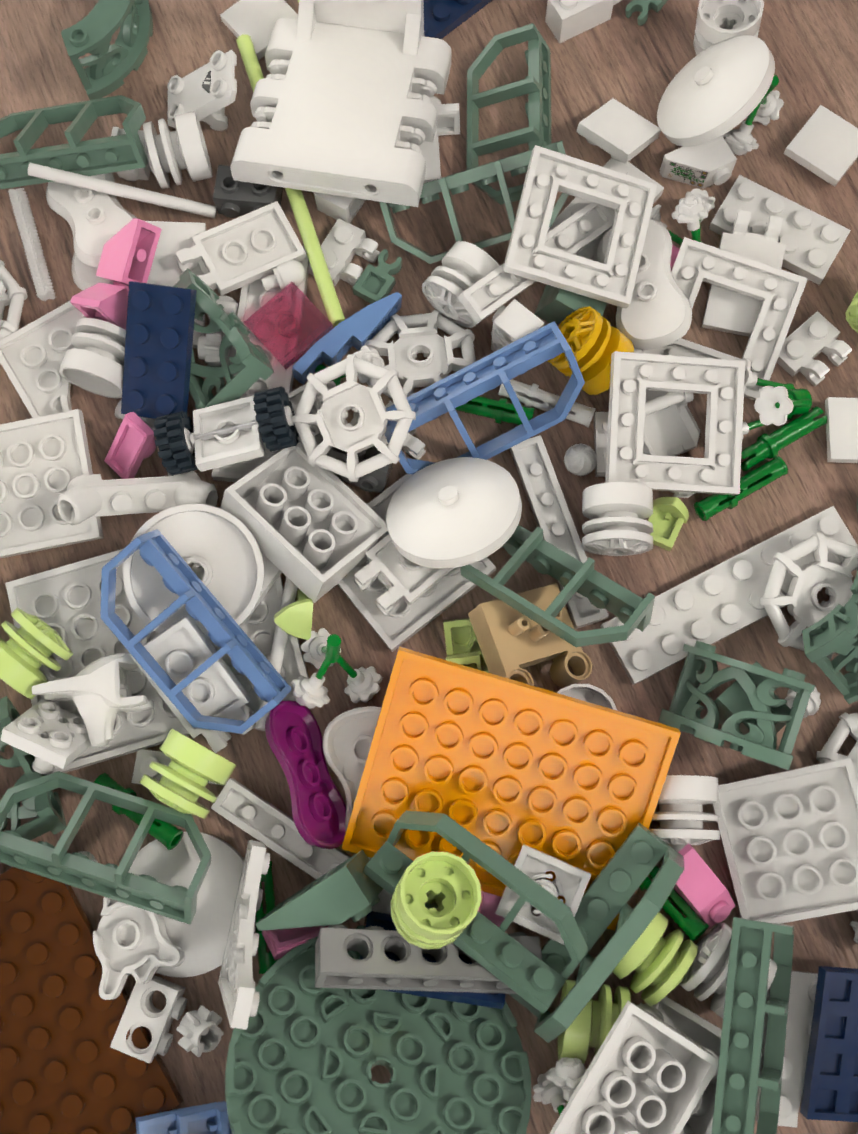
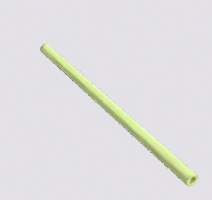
M243 34L237 38L236 42L254 92L256 83L263 79L264 76L251 37ZM285 188L330 326L335 327L344 321L345 318L302 190Z

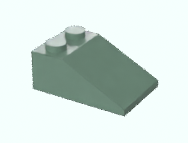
M361 850L276 905L255 925L259 931L338 925L349 918L353 922H357L373 910L371 907L380 901L378 895L383 888L363 873L366 864L370 860L365 852Z

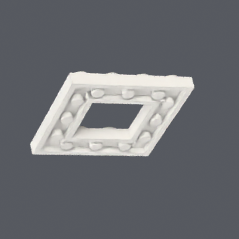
M535 145L531 153L503 271L626 309L632 299L657 184ZM557 191L616 209L604 264L545 246Z
M684 237L671 273L676 285L687 297L691 308L694 305L702 281L763 301L742 359H750L752 374H756L760 379L770 381L808 278ZM682 338L667 346L643 350V353L725 360L737 358ZM758 385L754 387L747 386L744 397L756 401L760 397L763 387Z
M614 351L611 354L605 483L632 482L660 491L723 495L740 494L745 361ZM646 390L707 394L704 458L643 454Z

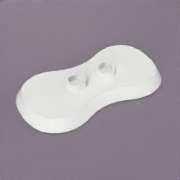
M112 173L90 176L115 182ZM55 181L48 182L46 189L47 203L54 212L62 216L69 223L73 232V245L77 258L90 267L98 268L104 244L133 218L137 217L124 209L115 195Z
M650 218L631 303L626 309L617 306L616 312L617 329L632 341L635 349L641 350L656 349L676 342L687 333L692 322L691 305L687 297L676 285L671 273L672 239L670 233L662 223ZM612 227L603 234L598 244L597 257L598 261L603 264Z
M365 706L348 710L329 722L324 732V756L331 769L341 781L346 795V830L381 707Z

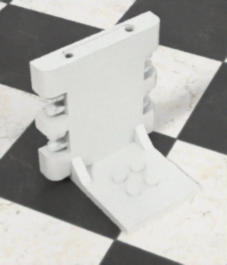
M299 0L298 19H278L275 22L265 54L266 67L271 74H268L266 78L260 79L256 83L250 106L252 116L255 117L257 122H253L250 127L244 128L241 131L230 167L233 180L418 207L426 175V161L421 155L422 150L418 145H421L423 141H434L437 128V110L430 97H433L435 93L445 94L452 60L451 47L447 42L438 38L424 37V0Z

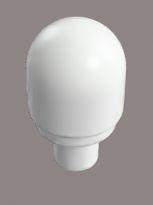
M290 260L277 265L276 268L272 269L274 274L261 280L266 291L277 286L281 290H287L304 281L305 269L300 262Z

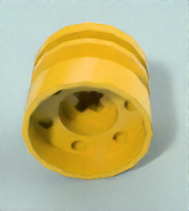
M590 306L581 307L572 312L558 326L571 347L584 378L585 384L582 390L589 395H598L610 388L611 354L614 351L634 353L632 341L618 329L611 326L607 319ZM564 352L548 360L550 364L565 376L571 377L572 371Z

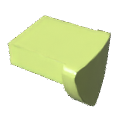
M661 497L653 500V514L647 520L653 524V532L650 534L653 537V544L668 551H671L683 523L686 524L689 519L688 509L679 498Z
M297 589L296 602L278 611L274 615V622L282 630L294 637L305 640L310 639L313 617L312 599H309L300 589Z

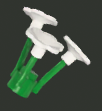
M734 359L745 361L744 393L747 386L754 387L758 385L763 387L760 397L756 399L754 404L755 410L760 414V419L750 423L743 421L742 440L743 435L748 434L749 430L764 425H784L787 419L793 418V415L804 414L811 409L812 397L808 390L795 389L792 383L782 384L760 379L756 374H752L750 359Z

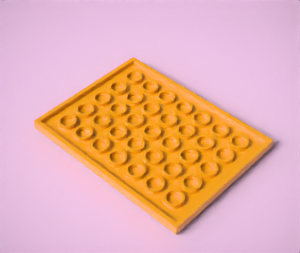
M399 647L341 849L353 853L363 850L367 857L372 858L387 841L395 822L406 810L443 813L514 866L521 848L525 844L591 873L585 889L586 892L638 823L649 830L681 732L678 728ZM405 829L400 840L394 846L412 861L430 852H449L458 857L463 855V852L438 833ZM471 859L469 865L476 873L481 884V891L502 897L506 885ZM547 871L545 874L551 873L553 875V878L546 879L553 881L556 877L555 873L553 871ZM561 895L558 896L557 898L563 899V903L565 904V898ZM620 912L607 929L615 931Z

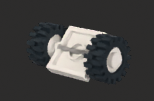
M282 386L257 392L253 396L193 410V425H191L192 420L190 416H187V413L183 411L157 417L153 425L155 427V430H153L154 436L157 438L155 445L159 448V458L162 457V465L166 467V471L171 473L172 476L198 469L202 472L263 457V443L266 444V448L270 452L297 446L299 434L291 420V416L295 415L294 411H292L291 400L289 401V395Z

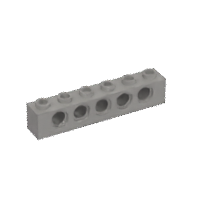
M330 925L326 928H320L315 943V988L517 994L453 943L440 949H422L408 943L397 931L384 930L379 926H370L364 929H348L344 925ZM522 932L508 934L542 960L539 937L527 936ZM356 951L362 955L363 959L355 960L347 952ZM392 952L396 954L400 961L388 959L385 953ZM422 954H430L435 958L436 962L426 961ZM458 955L467 956L472 964L464 963Z

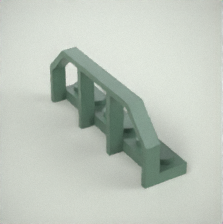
M534 23L495 35L467 70L466 170L479 166V156L524 143L528 144L529 150H532L535 145L541 147L552 143L551 49ZM528 41V49L525 50L528 76L523 80L479 93V79L504 48ZM528 94L525 110L529 127L479 141V108ZM480 180L472 182L475 187L500 205L505 204L501 190L496 191L488 184L482 186ZM524 184L508 188L511 202L520 200Z
M123 95L16 112L1 118L0 139L20 129L22 131L13 141L17 151L0 154V190L54 182L29 176V163L85 176L145 168L148 164V159L138 135L140 127L146 120L141 103ZM118 113L127 115L122 123L126 134L81 141L97 117ZM73 121L64 132L68 143L30 149L48 125Z
M562 140L541 146L566 155ZM532 150L423 184L420 197L421 202L426 204L440 199L439 193L442 192L456 242L463 241L449 190H451L452 195L470 190L468 184L480 180L482 186L499 181L510 226L513 230L515 214L504 172L510 171L511 176L526 173ZM561 193L553 208L549 228L553 225L569 194ZM379 202L392 243L429 264L443 259L448 251L431 255L397 235L390 208H392L393 213H397L411 208L410 206ZM512 231L472 244L479 248H485L510 240Z
M520 525L517 526L513 535L502 546L512 557L493 579L471 565L460 567L461 576L575 647L625 641L635 628L643 632L651 621L655 600L653 594L648 593L644 599L594 570V559L589 557L585 563H582L543 539V529L539 527L530 532ZM524 561L532 564L533 568L539 573L548 574L560 581L564 587L545 611L504 586ZM578 592L588 598L595 607L606 609L616 615L624 625L577 632L555 617L572 596Z
M59 771L7 789L0 801V827L14 803L56 788H62L84 796L55 847L48 842L39 841L37 843L24 839L14 831H0V863L191 925L196 914L197 894L211 865V853L191 814H183L171 807ZM95 799L144 815L119 866L111 863L104 865L92 861L84 854L78 852L67 853ZM154 819L186 829L201 860L188 889L183 886L171 887L159 883L149 875L142 874L138 876L129 873Z
M406 810L395 822L387 841L366 864L363 873L393 896L402 875L413 862L394 846L400 840L405 829L438 833L463 852L461 858L469 864L472 859L517 893L520 897L499 927L480 912H477L476 917L456 938L453 944L544 1014L567 978L580 964L589 950L570 907L448 815ZM435 901L430 904L426 902L425 904L428 910L439 907ZM526 901L555 922L571 957L560 974L505 932Z
M640 823L636 825L583 894L574 917L590 950L620 912L617 931L595 959L588 954L589 950L580 962L576 984L553 1013L546 1010L543 1014L520 995L509 994L537 1017L534 1032L547 1043H550L569 1028L661 910L684 871V857ZM664 855V863L637 906L632 908L627 904V901ZM550 938L541 949L542 961L559 974L571 959L565 944L563 945Z
M733 917L712 1134H754L758 1087H761L756 1134H777L795 926ZM774 932L773 961L777 963V971L771 984L770 998L766 1002L772 934ZM766 1012L768 1013V1022L764 1054V1065L760 1073L764 1019Z

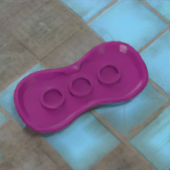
M281 701L269 712L265 722V732L269 746L279 761L289 785L292 814L296 828L301 837L312 846L323 849L340 847L346 834L347 807L329 774L323 753V739L319 725L307 707L301 706L296 701Z

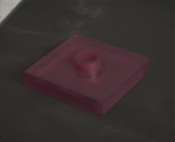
M293 282L288 284L244 321L246 327L285 370L334 328L332 323Z

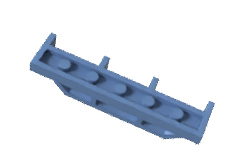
M555 321L407 397L411 410L416 412V420H412L408 432L449 412L469 449L468 452L459 457L487 460L564 421L585 381L571 347ZM564 352L572 371L565 389L555 408L528 421L509 380ZM503 384L522 424L475 447L455 408ZM395 404L386 408L387 411H397ZM397 421L387 422L385 437L388 444ZM402 449L398 456L400 458L399 462L407 474H415L419 470L436 463L409 459L405 456Z
M158 529L136 537L102 568L100 618L192 727L242 734L277 706L292 690ZM139 549L142 559L148 565L155 567L163 577L164 585L172 593L177 594L179 598L134 636L115 613L116 568ZM186 604L185 607L189 615L203 624L209 631L208 635L211 641L220 649L176 685L140 642ZM226 653L230 656L233 667L240 674L246 675L254 685V690L258 697L268 702L245 721L201 715L182 692L186 686Z

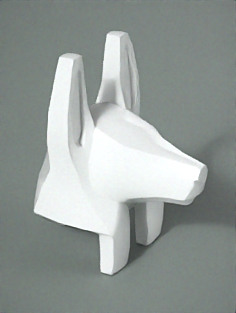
M117 653L102 657L90 663L74 677L32 686V694L44 695L46 701H74L85 723L92 748L108 745L109 741L113 740L114 723L118 711L140 712L154 708V701L147 700V696H132L130 671L138 668V666L131 658L130 653Z

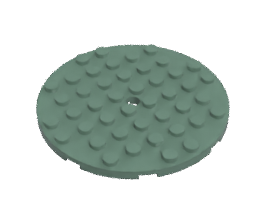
M364 925L357 926L356 929H364ZM317 937L289 951L261 977L258 985L255 987V991L260 994L256 1016H249L247 1030L233 1029L225 1068V1100L232 1134H526L532 1097L531 1073L527 1051L524 1052L516 1030L517 1022L506 1001L502 1009L377 989L315 988V943ZM356 951L347 952L351 958L360 960V953ZM376 1065L386 1067L390 1073V1082L382 1084L372 1081L371 1068Z

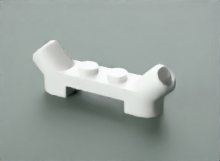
M194 471L173 476L171 473H168V476L112 480H102L101 474L81 475L72 479L67 485V491L59 495L57 508L59 516L63 521L71 525H78L90 517L155 513L183 504H205L216 507L218 495L215 485L200 480V477Z

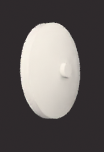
M750 35L735 36L721 41L699 53L677 73L666 88L657 110L658 126L671 143L684 147L705 144L726 134L750 115L767 93L775 72L774 57L764 41Z
M451 458L436 462L419 470L397 489L387 509L386 524L394 546L408 560L429 568H457L488 557L510 539L521 518L522 502L517 483L511 474L500 465L480 458Z
M183 504L163 510L145 522L136 532L131 542L138 536L158 529L239 626L250 616L262 593L264 564L260 548L254 536L239 519L214 506ZM139 549L124 561L123 582L127 598L137 616L148 625L176 601L179 596L172 593L164 585L161 574L154 566L148 565L142 559ZM186 604L154 631L160 634L187 616L189 613L186 610ZM192 618L198 625V627L201 629V631L204 633V635L207 637V639L210 641L211 639L208 635L209 631L203 626V624L200 621H197L194 618Z
M183 831L184 835L181 841L172 850H168L157 839L143 847L137 853L129 873L138 876L142 874L149 875L159 883L171 887L183 886L188 889L201 860L187 832ZM201 833L211 853V865L197 894L196 914L191 925L162 916L168 938L173 944L184 951V961L175 968L161 966L156 971L158 974L186 978L205 974L222 965L244 859L230 844L213 835Z

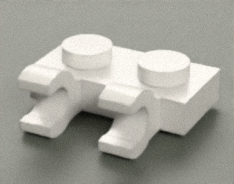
M339 218L322 243L321 249L333 285L336 286L339 280L342 279L354 286L363 271L362 267L350 263L355 254L371 263H375L380 251L376 250L378 247L376 241L366 238L365 230ZM309 264V274L313 275L311 266Z
M817 311L785 339L777 363L792 377L800 371L816 387L825 379L824 375L830 369L823 362L814 360V358L823 352L838 367L848 358L847 355L852 351V348L844 341L836 340L841 332Z

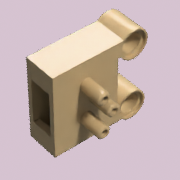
M557 583L521 592L518 595L545 611L559 595L560 590ZM500 599L481 603L468 613L488 671L491 674L534 686L531 674L522 668L553 659L554 662L550 667L551 679L557 686L565 688L588 678L592 672V662L589 656L582 651L581 647L571 645ZM564 606L555 618L574 629L566 606ZM568 664L572 667L574 675L569 671Z

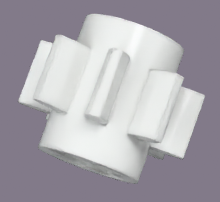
M223 331L199 337L198 357L200 360H205V363H208V367H221L219 349L221 341L225 336ZM232 347L229 349V356H231Z
M203 1005L198 1010L187 1011L176 1029L183 1035L178 1044L185 1051L193 1052L197 1057H200L202 1052L214 1050L224 1034L217 1026L221 1023L222 1017L214 1011L210 1012Z

